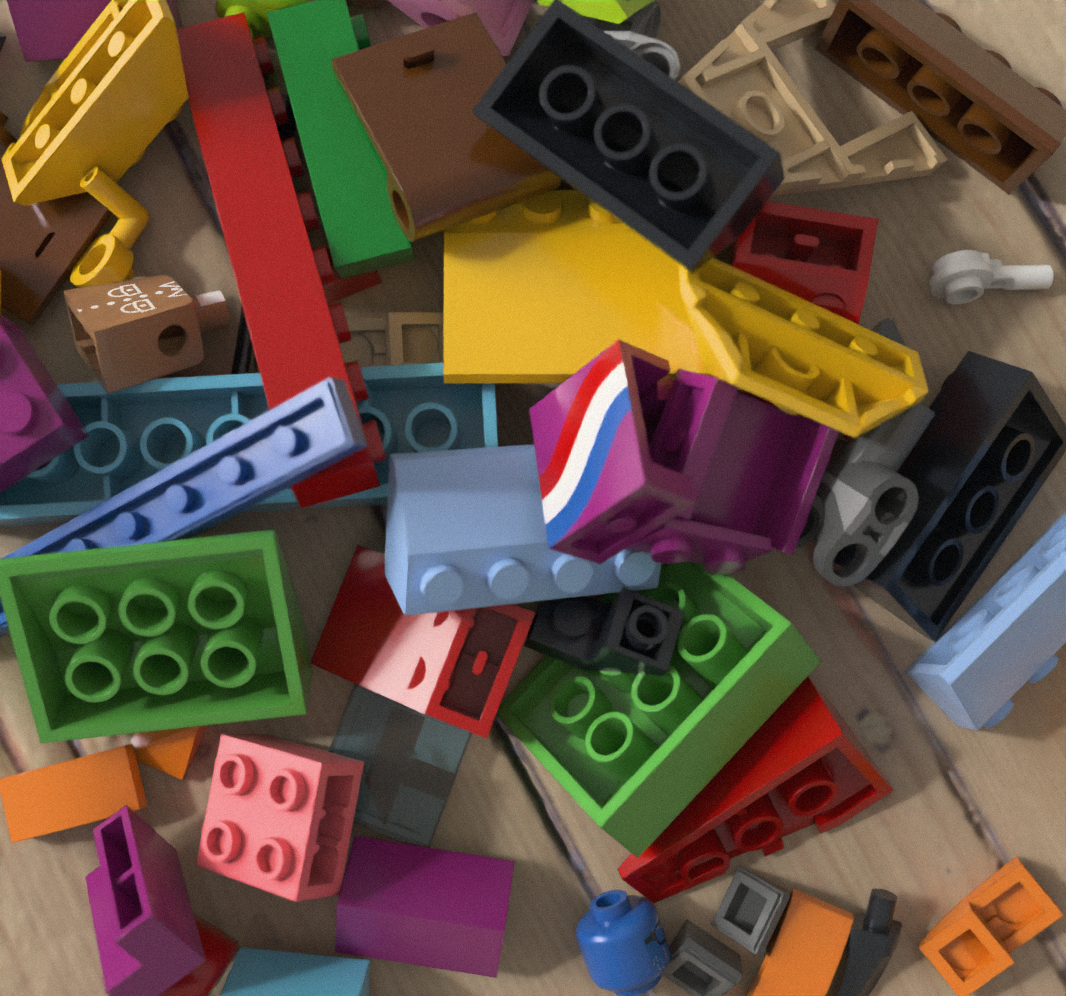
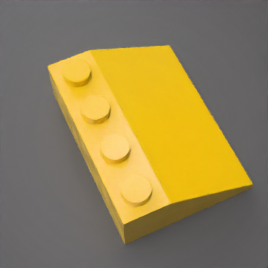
M553 190L444 230V384L563 383L618 339L669 360L671 372L666 377L675 379L678 368L711 376L706 373L680 294L679 264L579 191Z

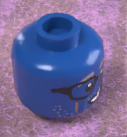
M611 890L595 897L589 904L590 910L582 916L576 926V940L590 978L599 988L612 991L618 996H636L649 991L659 983L662 977L661 973L664 972L670 961L669 943L656 907L644 897L627 896V893L623 890Z

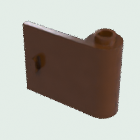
M476 12L332 59V69L387 170V190L391 207L402 232L411 242L556 190L560 186V177L482 122L471 112L506 66L503 57Z
M0 111L1 307L33 327L66 281L73 267L113 213L88 192L27 206L14 202L1 159L11 143L16 144L18 140L4 128L9 118Z

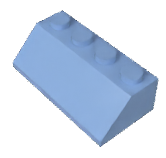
M534 444L390 454L384 575L405 616L620 592L623 587L631 591L658 588L661 563L653 561L649 553L624 549L602 564H598L549 549Z
M1066 511L938 637L936 642H933L904 671L958 727L978 731L982 726L985 729L995 726L1012 710L1014 702L1010 698L1027 681L1033 684L1044 678L1059 662V657L1055 653L1066 643Z

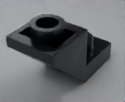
M624 587L610 604L588 596L542 600L538 603L524 647L583 670L664 675L668 671L685 612Z

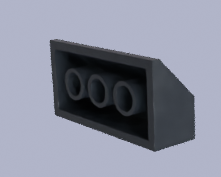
M560 0L552 2L471 111L482 122L692 274L742 235L784 180L780 152Z
M971 351L966 353L955 371L945 379L941 391L929 407L936 415L897 471V473L909 479L916 486L919 498L913 518L876 568L863 581L852 585L924 637L936 642L1066 452V425L1033 372ZM856 543L843 547L837 553L833 561V566L837 570L846 567L853 560L856 554Z

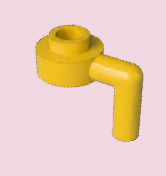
M93 167L85 173L81 179L80 186L115 214L119 220L109 234L102 235L91 243L73 267L70 281L77 288L132 280L134 276V268L132 267L134 254L130 249L150 219L148 210L98 167Z

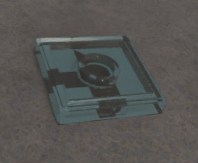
M354 683L328 752L364 762L353 823L410 845L430 848L472 733L425 715Z

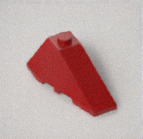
M806 677L639 858L631 853L620 865L618 871L623 881L652 903H656L725 874L730 867V859L741 854L762 850L766 857L785 849L782 837L815 824L821 834L840 826L894 790L835 706L809 677Z

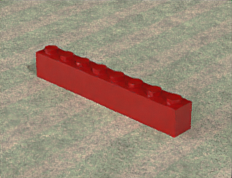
M244 12L176 29L188 100L269 409L271 410L330 377L343 379L346 382L368 445L290 487L301 509L379 487L380 483L374 463L387 460L376 421L362 423L357 402L368 400L369 396L358 360L349 363L344 361L340 344L352 341L342 303L338 302L329 305L324 287L334 285L336 282L325 245L312 248L308 232L320 229L310 192L297 193L293 178L304 176V171L294 137L281 140L278 126L289 124V119L279 85L267 88L263 76L275 73L265 36L252 38Z

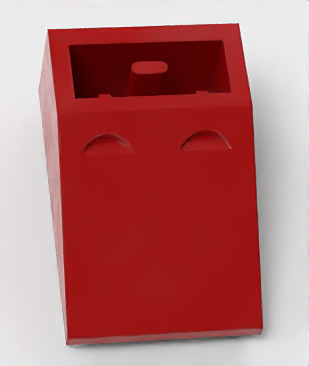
M767 201L742 235L734 240L730 266L859 324L869 282L879 219ZM737 390L740 393L775 406L772 401L747 390ZM802 414L797 415V416H801V417H804V418H808V417H806V416H804V415H802Z
M357 545L310 664L425 715L487 738L535 612L515 604L405 616L384 575L385 555Z

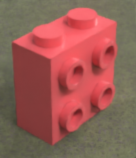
M221 734L205 820L202 826L196 866L296 902L340 895L364 762L267 734Z

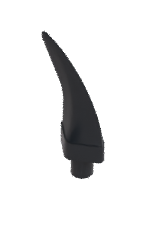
M878 888L872 889L866 914L860 913L856 915L848 938V953L843 978L836 996H869L885 971L897 947L902 928L901 922L892 920L897 902V896L892 892Z

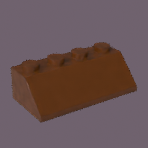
M838 0L815 47V50L900 114L904 115L913 111L932 138L1008 195L1055 153L1066 136V110L1062 108L1061 102L1053 93L1031 85L1012 71L1011 65L1002 55L991 50H984L965 36L960 26L952 18L942 13L933 12L918 0Z

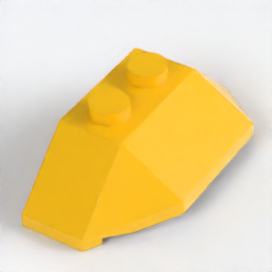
M111 0L51 76L23 121L19 140L16 144L11 143L1 159L14 202L27 206L87 192L80 186V182L85 173L93 167H98L117 183L130 166L140 161L147 146L163 127L179 115L183 104L189 97L176 25L166 0Z
M711 258L693 274L679 265L680 294L706 373L738 386V390H747L772 401L775 406L788 414H802L854 438L916 405L928 394V386L917 351L715 258Z

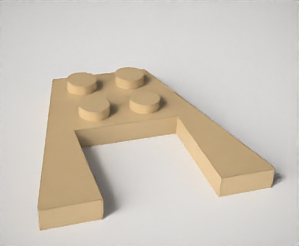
M766 0L679 81L681 85L781 153L784 180L771 197L929 176L948 160L913 111L842 146H839L772 52V50L825 29L836 7L832 0Z

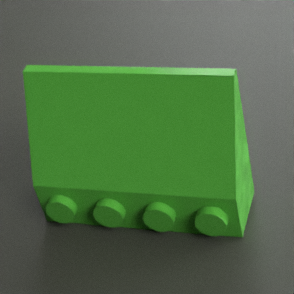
M276 530L0 559V599L40 743L307 714L313 676L312 665L310 664L311 660L303 616Z
M689 561L673 564L661 563L658 588L633 590L636 593L685 612L668 671L664 675L583 670L546 655L499 705L496 713L595 823L637 858L821 662L794 625L730 575L709 573L705 571L704 564ZM619 592L606 593L599 601L610 604Z

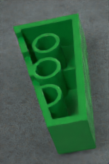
M315 0L268 12L270 27L334 268L341 279L415 260L411 241L402 232L391 207L387 190V170L332 69V59L371 47L363 13L350 16L346 0Z

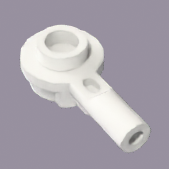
M960 250L946 254L933 263V276L930 278L929 286L933 296L946 299V302L950 304H964L981 297L984 294V289H1049L1053 283L1054 275L1052 267L1047 264L1002 265L1001 260L990 259L988 253H981L976 250Z

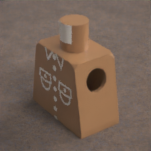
M167 275L63 291L76 350L107 394L200 364L204 360L201 334L230 326L228 306L220 290L190 297L171 276Z

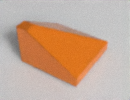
M208 725L134 733L129 744L133 743L138 762L184 780Z

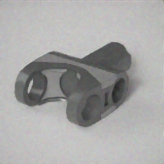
M921 402L856 438L850 436L847 442L837 437L830 462L824 471L810 508L807 524L796 548L802 547L818 534L817 539L819 541L814 550L813 563L816 571L832 585L845 587L863 581L891 550L914 516L919 498L916 486L909 479L897 473V471L936 415L935 412ZM856 543V554L853 560L846 567L840 570H833V561L837 553L843 547Z

